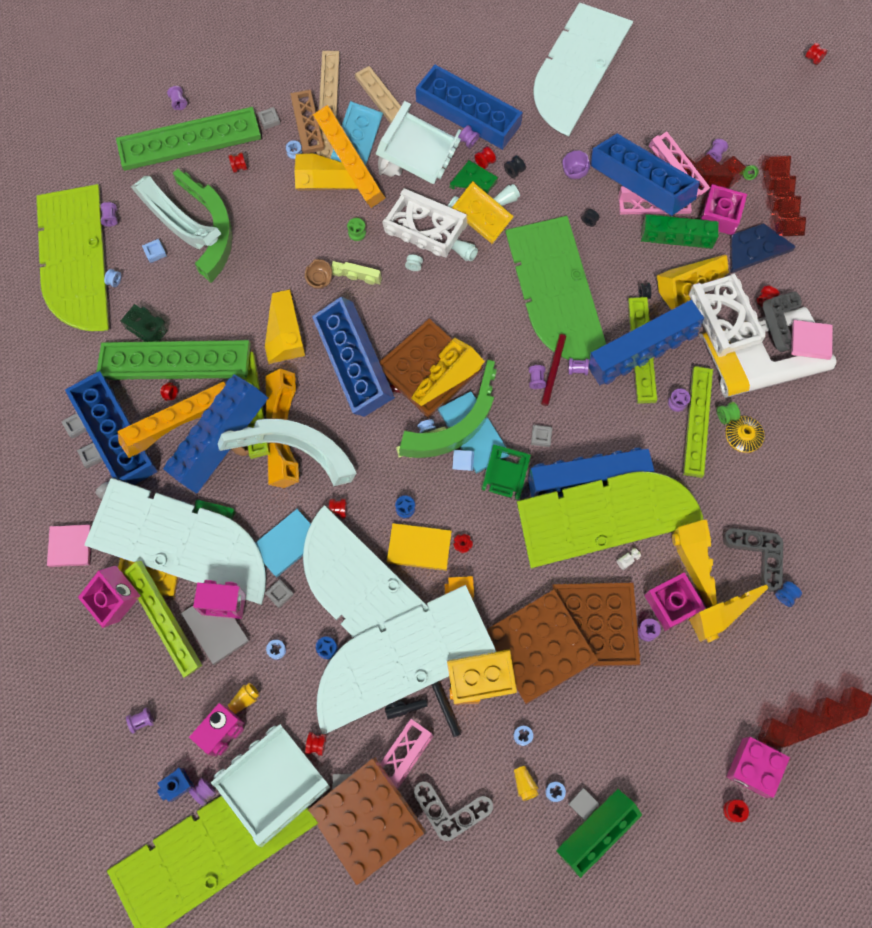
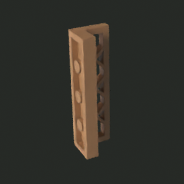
M311 90L290 93L303 154L324 150L319 124L313 116L316 111ZM309 97V100L304 104L298 98ZM305 110L312 113L309 118L302 115ZM309 124L315 127L312 133L305 130ZM313 138L319 142V145L309 146L308 143Z

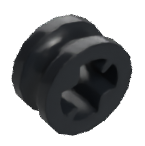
M587 209L581 219L587 226L594 227L600 216L595 210Z
M649 282L645 285L643 283L639 284V298L647 297V299H651L652 289Z

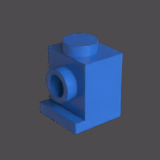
M178 768L158 782L160 788L157 789V792L163 801L167 799L168 802H173L188 792L191 787L195 786L185 769ZM171 782H174L176 784L174 790H170L169 784Z

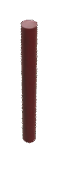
M560 334L541 402L543 406L549 405L567 337L564 334Z

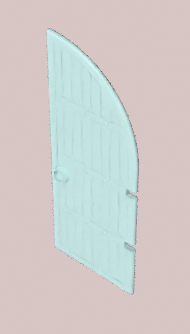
M583 3L577 5L565 26V29L569 31H562L548 55L553 59L546 58L534 82L533 94L536 107L543 119L555 130L570 136L633 24L632 20Z
M114 478L110 479L84 546L132 562L142 561L144 566L195 583H204V580L216 581L217 584L225 585V582H234L246 594V600L262 605L266 586L264 562L256 543L239 524L228 517L203 508L199 509L198 514L192 513L194 505L159 493L155 494L154 499H150V490Z
M325 505L320 509L309 527L304 543L303 564L306 579L319 603L336 620L341 616L345 618L341 625L353 637L379 626L382 633L386 631L385 622L419 606L423 607L424 612L430 610Z
M466 585L428 602L429 611L424 612L423 607L419 606L385 622L386 631L381 633L379 626L354 637L336 652L324 670L318 688L317 717L322 734H327L448 677L447 660L496 652Z

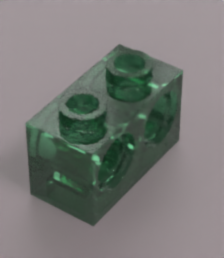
M134 304L120 320L126 330L144 342H160L168 332L165 321L159 316H152L151 312L143 306L140 308Z

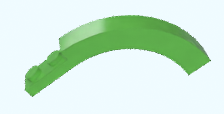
M177 169L173 172L176 183L207 208L213 217V227L218 228L221 232V235L217 237V242L208 246L204 254L195 262L198 273L212 283L223 270L231 252L232 227L220 196L211 186L203 187L200 183H195L188 173H183Z
M487 360L477 401L464 419L456 425L439 432L414 433L404 431L399 456L413 458L439 456L461 447L473 438L485 423L492 407L494 397L490 395L493 386L489 384L490 380L495 379L497 369H493L495 361Z

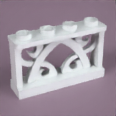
M404 188L400 193V198L386 219L382 221L384 231L390 236L401 238L404 242L415 244L420 249L429 250L436 256L447 258L454 243L468 225L467 215ZM407 206L406 212H401L403 207ZM431 216L435 228L427 231H418L413 219ZM406 217V219H405V218H402V219L398 220V223H403L402 226L399 225V224L394 223V221L396 220V218ZM455 226L454 230L450 234L447 230ZM442 233L447 236V240L445 243H440L436 241V239H440L442 241Z
M735 273L724 278L692 286L689 296L704 317L702 324L718 357L762 343L765 338V330L760 325L757 313L752 309L749 297L744 293L741 281L737 279ZM726 286L731 295L727 294L726 290L720 295L719 289ZM715 290V294H705V292ZM715 303H717V309L713 310L711 305L715 306ZM721 304L738 312L734 326L725 320L717 319L716 315L721 310ZM721 325L727 327L725 331L722 330ZM748 328L752 337L744 338L738 333V331L743 335H747L748 333L745 331V329ZM733 337L738 340V342L731 344L728 342Z

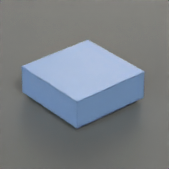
M159 239L142 245L150 263L167 256Z
M454 450L452 469L473 471L474 451Z

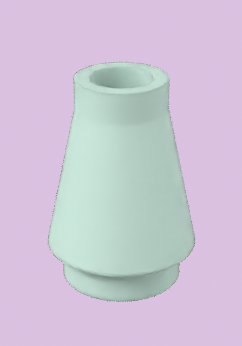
M512 184L511 186H506L493 199L503 206L517 201L520 193L517 187Z
M456 240L451 248L465 261H473L478 253V249L474 244Z

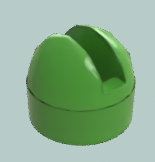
M749 165L743 170V176L747 180L755 179L759 174V170L755 165ZM748 171H755V173L748 174Z

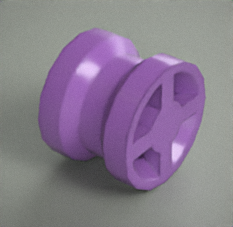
M468 125L459 135V138H461L460 142L466 143V147L471 148L479 139L480 134L474 132L472 127Z
M684 389L674 390L668 400L670 409L676 412L683 411L690 401L689 393Z
M650 618L645 619L637 628L640 639L647 642L658 637L661 631L659 623Z
M204 778L198 781L196 787L189 789L191 796L201 806L207 803L209 797H213L216 794L214 788Z

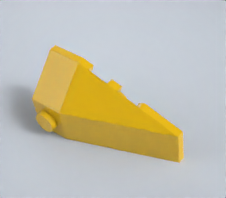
M296 154L295 189L297 191L358 189L342 162L317 154Z
M727 255L685 265L657 275L659 294L670 309L673 310L691 300L689 293L693 285L698 283L704 284L726 276L729 273Z
M290 289L272 293L265 339L268 364L305 356Z
M454 338L440 353V361L436 366L433 365L431 367V375L421 382L411 399L420 406L426 404L471 377L480 370L481 365L485 361L471 346Z
M701 520L678 527L674 534H672L673 545L676 546L677 552L707 608H710L717 604L715 579L713 576H710L713 559L708 556V547H711L707 520Z
M767 584L741 595V597L736 596L724 603L722 602L707 608L690 618L689 621L699 641L707 640L709 643L718 639V634L723 632L768 589Z

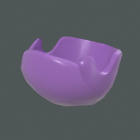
M581 150L572 151L563 158V169L568 178L580 179L587 175L590 169V162L586 153Z

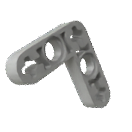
M420 782L414 789L417 801L439 838L444 841L454 839L487 817L493 810V803L490 798L481 796L449 816L430 783ZM422 785L424 788L429 787L428 795L430 799L432 796L436 798V801L430 802L426 807L423 805V802H426L425 797L418 796L420 792L419 787ZM480 800L488 802V811L486 813L483 810L476 813L479 815V818L475 819L474 813L469 807L473 805L475 810L480 806ZM437 804L441 807V815L439 817L433 818L430 816L429 808L431 805ZM462 812H468L471 815V822L468 825H462L459 822V815ZM455 817L456 824L461 830L457 832L455 827L450 831V837L446 834L442 836L440 833L443 830L442 825L446 824L447 827L452 825L453 822L450 820Z

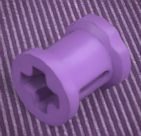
M179 86L169 88L167 94L172 100L173 109L183 110L186 108L187 101L183 98L182 88Z
M715 139L712 149L706 154L707 159L713 163L721 161L723 152L728 149L727 142L723 139Z
M111 202L102 203L100 205L102 211L101 224L108 227L117 225L118 221L115 217L116 205Z
M569 358V375H572V373L588 375L589 359L573 360V358Z
M534 365L529 367V373L531 374L529 386L531 389H543L546 387L544 366Z
M144 708L142 712L133 716H126L127 725L132 734L142 727L154 725L148 708Z

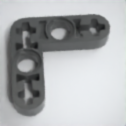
M797 292L773 297L763 303V310L775 346L780 352L791 350L792 337L784 312L801 306V297Z
M732 528L723 535V542L729 548L762 552L761 585L767 584L768 589L766 591L774 592L782 586L783 540L778 534ZM732 534H734V538H739L734 543L729 538ZM749 536L757 538L758 544L756 546L749 544ZM772 539L774 543H777L774 548L770 543H765L762 547L763 542H769ZM768 558H774L777 561L776 568H772L767 564ZM771 572H777L772 575V581L776 582V584L771 587V583L767 581L771 579Z

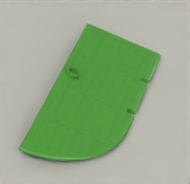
M568 216L505 230L514 263L521 262V265L515 268L524 300L531 298L532 301L526 303V308L535 333L554 353L559 335L564 334L567 337L561 357L567 360L569 358H573V360L590 359L591 352L606 345Z

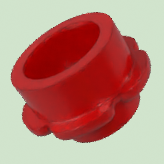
M169 382L161 387L160 394L165 401L174 400L177 397L178 388Z
M459 534L454 538L453 546L456 551L466 553L473 546V541L470 540V536L467 534Z

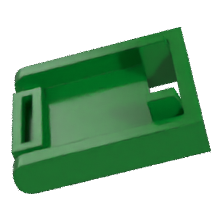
M493 444L481 490L485 491L488 484L490 485L488 492L512 498L513 492H516L515 500H519L531 455ZM505 453L519 457L518 463L515 464L501 460V454Z

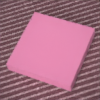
M794 320L792 323L791 355L830 360L832 358V325Z
M50 526L47 566L90 565L91 548L84 545L92 526Z

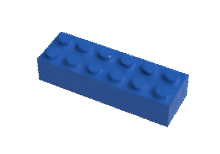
M436 64L416 87L417 103L462 128L468 125L471 126L474 132L480 134V138L502 150L521 126L523 112Z
M615 134L592 150L591 167L671 216L696 200L700 181L619 134Z
M340 297L313 315L312 318L352 413L365 417L395 398L354 303Z
M691 299L591 352L588 368L599 386L604 383L610 384L616 379L615 377L621 374L622 376L627 375L632 371V368L636 366L641 367L648 363L649 359L653 357L658 358L670 348L675 349L682 344L681 342L687 339L690 341L697 337L704 317Z
M100 371L65 389L112 478L135 485L158 472L146 450L128 458L120 446L118 431L130 426L131 423Z
M234 374L228 379L222 391L215 396L210 407L203 412L198 423L191 428L189 435L179 444L173 456L167 460L163 469L179 483L197 494L230 450H219L218 441L221 434L226 431L235 432L246 428L268 397L252 384Z
M634 448L630 452L615 451L611 455L606 456L597 454L588 459L578 457L570 462L559 460L551 465H534L529 473L528 485L531 498L556 491L559 498L563 497V489L602 480L603 486L608 485L607 478L631 472H654L649 449Z

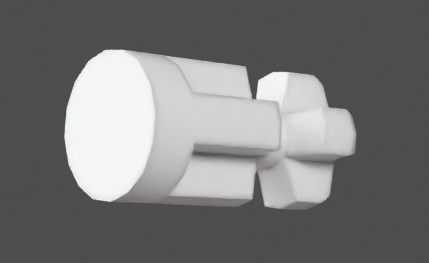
M636 548L630 551L631 555L627 553L617 560V564L622 570L630 566L634 562V558L638 560L641 557L640 552Z

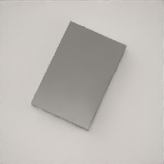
M193 606L181 613L213 665L249 642L235 618L204 616L195 610Z

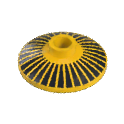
M740 416L739 420H731L726 427L725 435L728 443L739 452H753L764 441L762 426L751 417ZM744 430H748L750 434H746Z

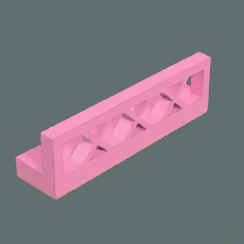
M665 132L660 137L657 135L651 140L649 147L657 157L686 174L687 172L684 168L689 169L691 177L694 178L695 176L696 180L700 181L704 189L700 190L698 188L696 199L710 189L709 185L668 132ZM663 139H666L670 144L669 149L662 141ZM673 154H676L680 157V163L677 161Z
M624 186L621 187L618 196L620 215L668 214L651 204L652 206L649 209L643 208L640 204L648 202L647 200ZM623 202H630L634 207L632 209H624ZM691 203L676 214H691Z
M410 719L380 763L382 768L385 765L394 764L395 773L389 778L397 789L434 737L432 733L412 719ZM414 726L422 733L417 740L409 741L407 733ZM406 745L408 754L405 758L396 760V749Z

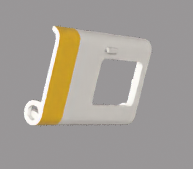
M806 307L784 312L788 326L792 325L794 320L815 323ZM766 317L759 318L758 321L765 332L770 331ZM748 328L745 329V331L748 333L747 335H743L738 331V333L744 338L752 337ZM707 332L699 334L700 338L704 339L721 375L720 389L726 398L830 371L836 365V358L833 354L830 360L796 356L773 362L763 343L718 357ZM733 337L728 342L731 344L738 342V340Z

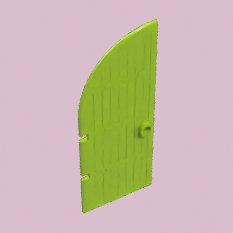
M99 185L37 195L38 228H44L43 231H38L39 263L46 264L45 267H40V284L45 303L59 320L71 327L85 331L109 330L107 292L104 282L105 262Z
M644 471L607 478L608 485L603 486L602 480L563 489V497L559 498L556 491L516 501L530 568L673 532L678 527L704 520L702 511L694 496L681 483L663 474Z
M221 795L197 811L200 819L194 821L193 816L190 815L155 838L153 843L156 848L150 850L148 844L108 869L107 873L134 928H166L315 827L318 822L308 811L309 808L307 807L263 847H259Z

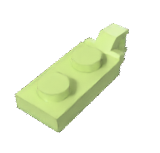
M333 261L331 265L333 275L337 277L343 275L351 280H364L371 285L375 283L380 284L382 280L380 270L348 262L343 264Z

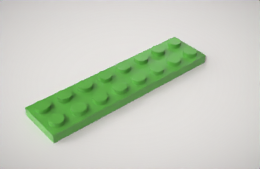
M253 107L118 137L116 142L122 168L126 171L260 140L261 136Z
M249 340L101 343L97 372L100 371L106 380L231 378L234 374L240 378H247L251 344Z

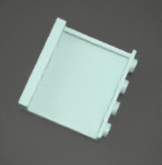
M404 101L382 137L376 155L434 184L437 178L441 179L450 158H452L461 140L459 138L461 130L459 129L456 136L453 137L408 113L411 104Z
M281 724L277 727L276 725L271 727L266 732L267 736L261 741L256 740L249 746V751L244 755L240 754L231 761L232 765L226 770L222 769L214 775V780L210 782L216 787L259 847H263L330 788Z

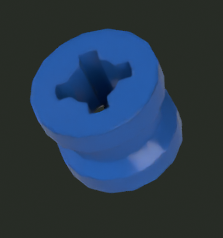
M401 496L396 500L395 508L397 515L404 519L413 516L415 502L410 496Z
M786 581L783 584V588L775 593V596L784 605L792 607L795 604L794 600L802 596V591L792 582Z
M322 637L317 641L315 649L321 658L329 660L336 654L338 647L332 638Z

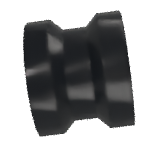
M515 155L511 161H507L504 164V169L511 178H516L519 172L522 173L526 170V165L519 156Z

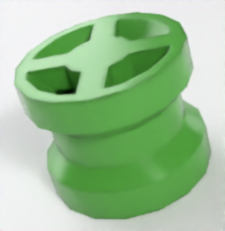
M353 218L348 222L349 238L354 241L364 239L366 236L364 221L360 218Z
M730 402L727 406L717 407V415L721 423L725 425L731 420H739L740 410L735 402Z

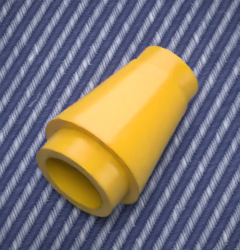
M251 683L243 685L228 704V707L234 714H237L256 702L260 694Z
M526 766L515 769L514 774L518 796L522 798V801L538 796L537 790L539 788L526 769Z

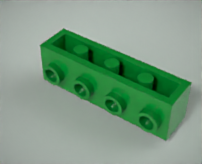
M646 214L641 229V242L713 249L718 239L719 222Z
M617 789L561 844L556 852L581 878L642 816V813L631 799Z

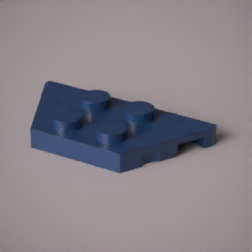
M764 223L733 234L730 238V272L734 273L792 252L795 249V245Z

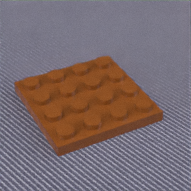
M430 318L379 362L386 379L428 419L479 374L483 368L481 366L480 370L471 377L422 406L411 399L421 382L429 378L431 367L438 364L441 359L439 357L440 353L452 341Z
M634 583L552 584V590L556 591L598 660L591 667L641 665Z
M555 590L550 591L486 629L496 652L510 650L516 688L526 705L598 662Z
M376 757L372 758L308 809L317 820L318 828L356 885L360 884L426 833V830Z

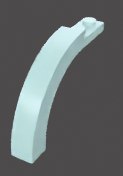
M143 176L131 186L146 206L171 231L189 245L200 249L204 245L211 246L217 242V237L221 235L218 228L203 226L190 219L161 191L150 176Z
M282 419L257 420L254 428L247 427L235 432L226 431L221 434L218 441L220 451L258 443H281L298 448L313 457L324 468L333 486L351 483L357 474L346 454L331 439L307 425Z

